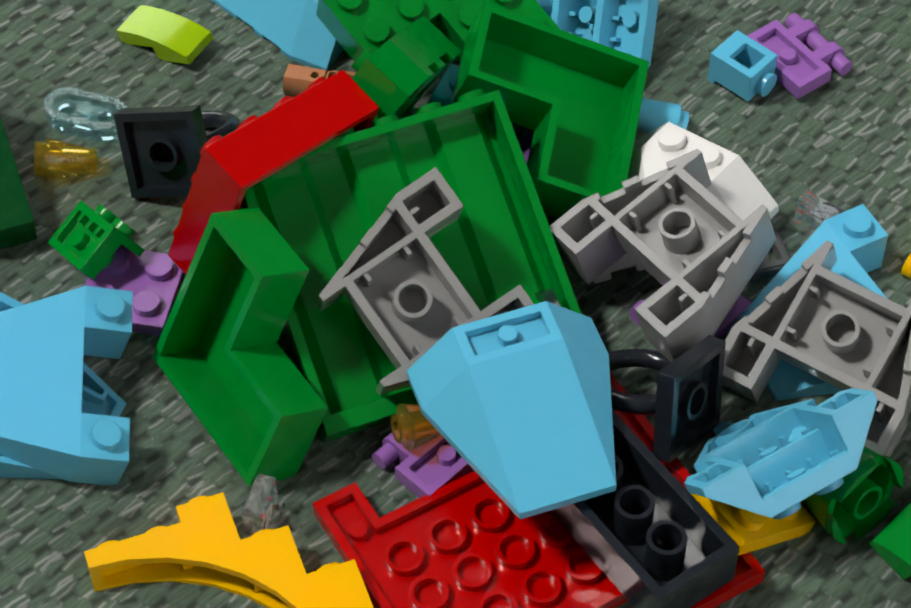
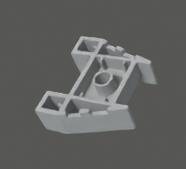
M698 149L666 162V169L640 180L637 175L621 182L623 188L603 197L596 193L581 200L549 226L561 259L587 284L591 283L628 253L663 285L635 308V312L646 340L670 362L677 359L708 335L713 336L776 241L767 207L761 205L746 219L742 220L706 189L712 183L703 154Z
M436 167L396 193L372 228L367 231L359 245L343 266L335 273L318 297L316 306L321 312L345 296L395 366V371L379 381L376 388L379 395L411 387L407 378V370L451 328L534 305L533 301L519 284L480 311L430 241V237L457 220L464 207Z
M826 241L801 264L802 267L780 287L776 286L764 297L765 301L750 315L741 318L731 328L725 339L722 385L757 403L782 359L841 390L856 388L874 391L878 401L864 446L890 457L907 427L911 405V302L905 308L832 272L831 270L837 261L834 244Z

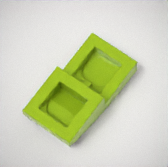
M140 5L116 30L122 42L129 45L153 47L159 59L183 64H191L214 38L211 31L185 17L145 5Z

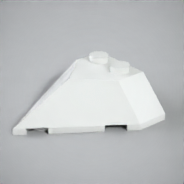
M670 122L639 137L634 142L628 179L637 175L640 180L666 169V162L698 149L703 154L712 183L706 189L742 220L746 219L761 205L768 208L770 219L779 212L776 201L738 154ZM626 253L594 279V284L612 279L611 272L636 266L637 271L644 270V268Z

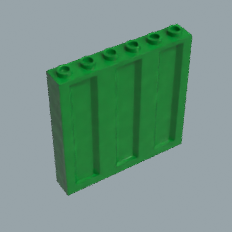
M483 89L473 90L461 95L458 98V102L442 106L441 102H433L416 109V115L399 119L398 115H389L374 121L371 124L372 128L358 132L351 128L248 188L245 192L240 206L241 209L259 207L310 270L284 325L283 331L296 368L328 407L318 428V433L323 443L414 414L420 410L411 387L384 395L377 393L376 388L379 381L395 371L396 368L346 297L343 296L321 312L316 305L319 294L339 268L343 266L367 231L372 228L396 193L435 167L464 207L457 220L429 239L480 311L520 284L534 304L541 303L536 299L535 292L553 288L561 307L581 314L499 90L486 94Z

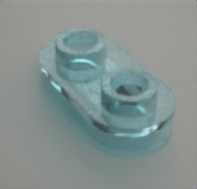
M73 87L58 88L49 93L45 98L44 110L46 119L53 128L99 140L118 138L113 114L122 108H126V105L120 99Z

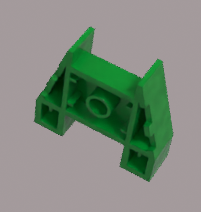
M422 16L390 38L378 50L374 51L369 46L352 64L351 67L356 71L352 79L379 106L374 121L389 115H398V118L402 119L415 109L414 106L462 51L425 16Z

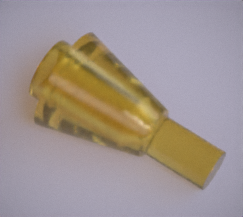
M399 404L396 415L391 417V429L394 439L397 443H402L408 451H412L441 435L422 415L418 404Z

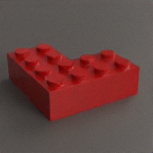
M341 70L327 79L324 76L317 78L304 92L293 98L290 95L285 96L274 105L272 110L259 117L257 115L248 117L235 131L224 137L216 135L211 138L200 151L201 158L197 170L191 178L192 185L188 197L182 205L183 212L179 224L173 232L174 239L168 256L187 274L212 213L240 210L242 200L248 188L351 128H354L355 132L371 128L379 106L344 70Z

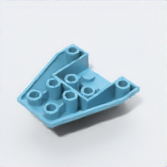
M544 301L451 328L407 370V378L422 415L519 519L616 491L609 354L591 317Z

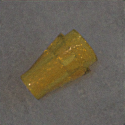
M46 137V141H35L34 176H43L45 181L83 174H96L97 148H88Z

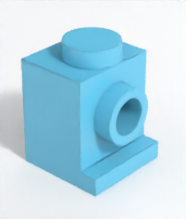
M737 30L711 52L707 80L713 84L716 82L747 102L756 94L765 97L771 92L777 81L775 70L778 55Z

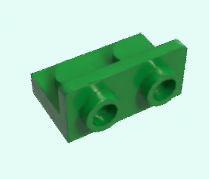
M81 200L47 242L92 280L100 271L105 270L111 264L115 251L121 244L138 257L145 251L133 241L138 233L103 205L99 204L93 210Z

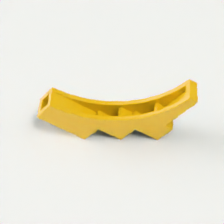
M223 492L212 496H198L185 504L176 506L177 524L156 526L144 534L120 541H106L94 549L84 551L95 592L133 583L180 582L215 587L246 597L265 608H374L355 559L343 563H328L321 566L317 571L306 574L288 525L277 529H263L254 533L251 537L240 540Z

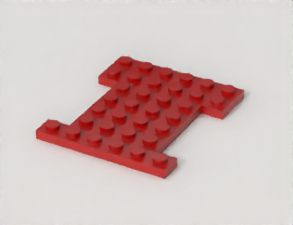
M610 372L611 388L628 394ZM613 410L653 453L654 427L645 415L628 414ZM675 458L670 463L659 460L687 490L684 482L690 476V473L679 459ZM475 471L440 487L430 496L426 494L380 518L356 482L312 503L313 514L343 560L347 562L355 559L375 608H616L628 601L550 511L519 519ZM751 552L739 555L734 579L690 608H715L763 582L765 570Z

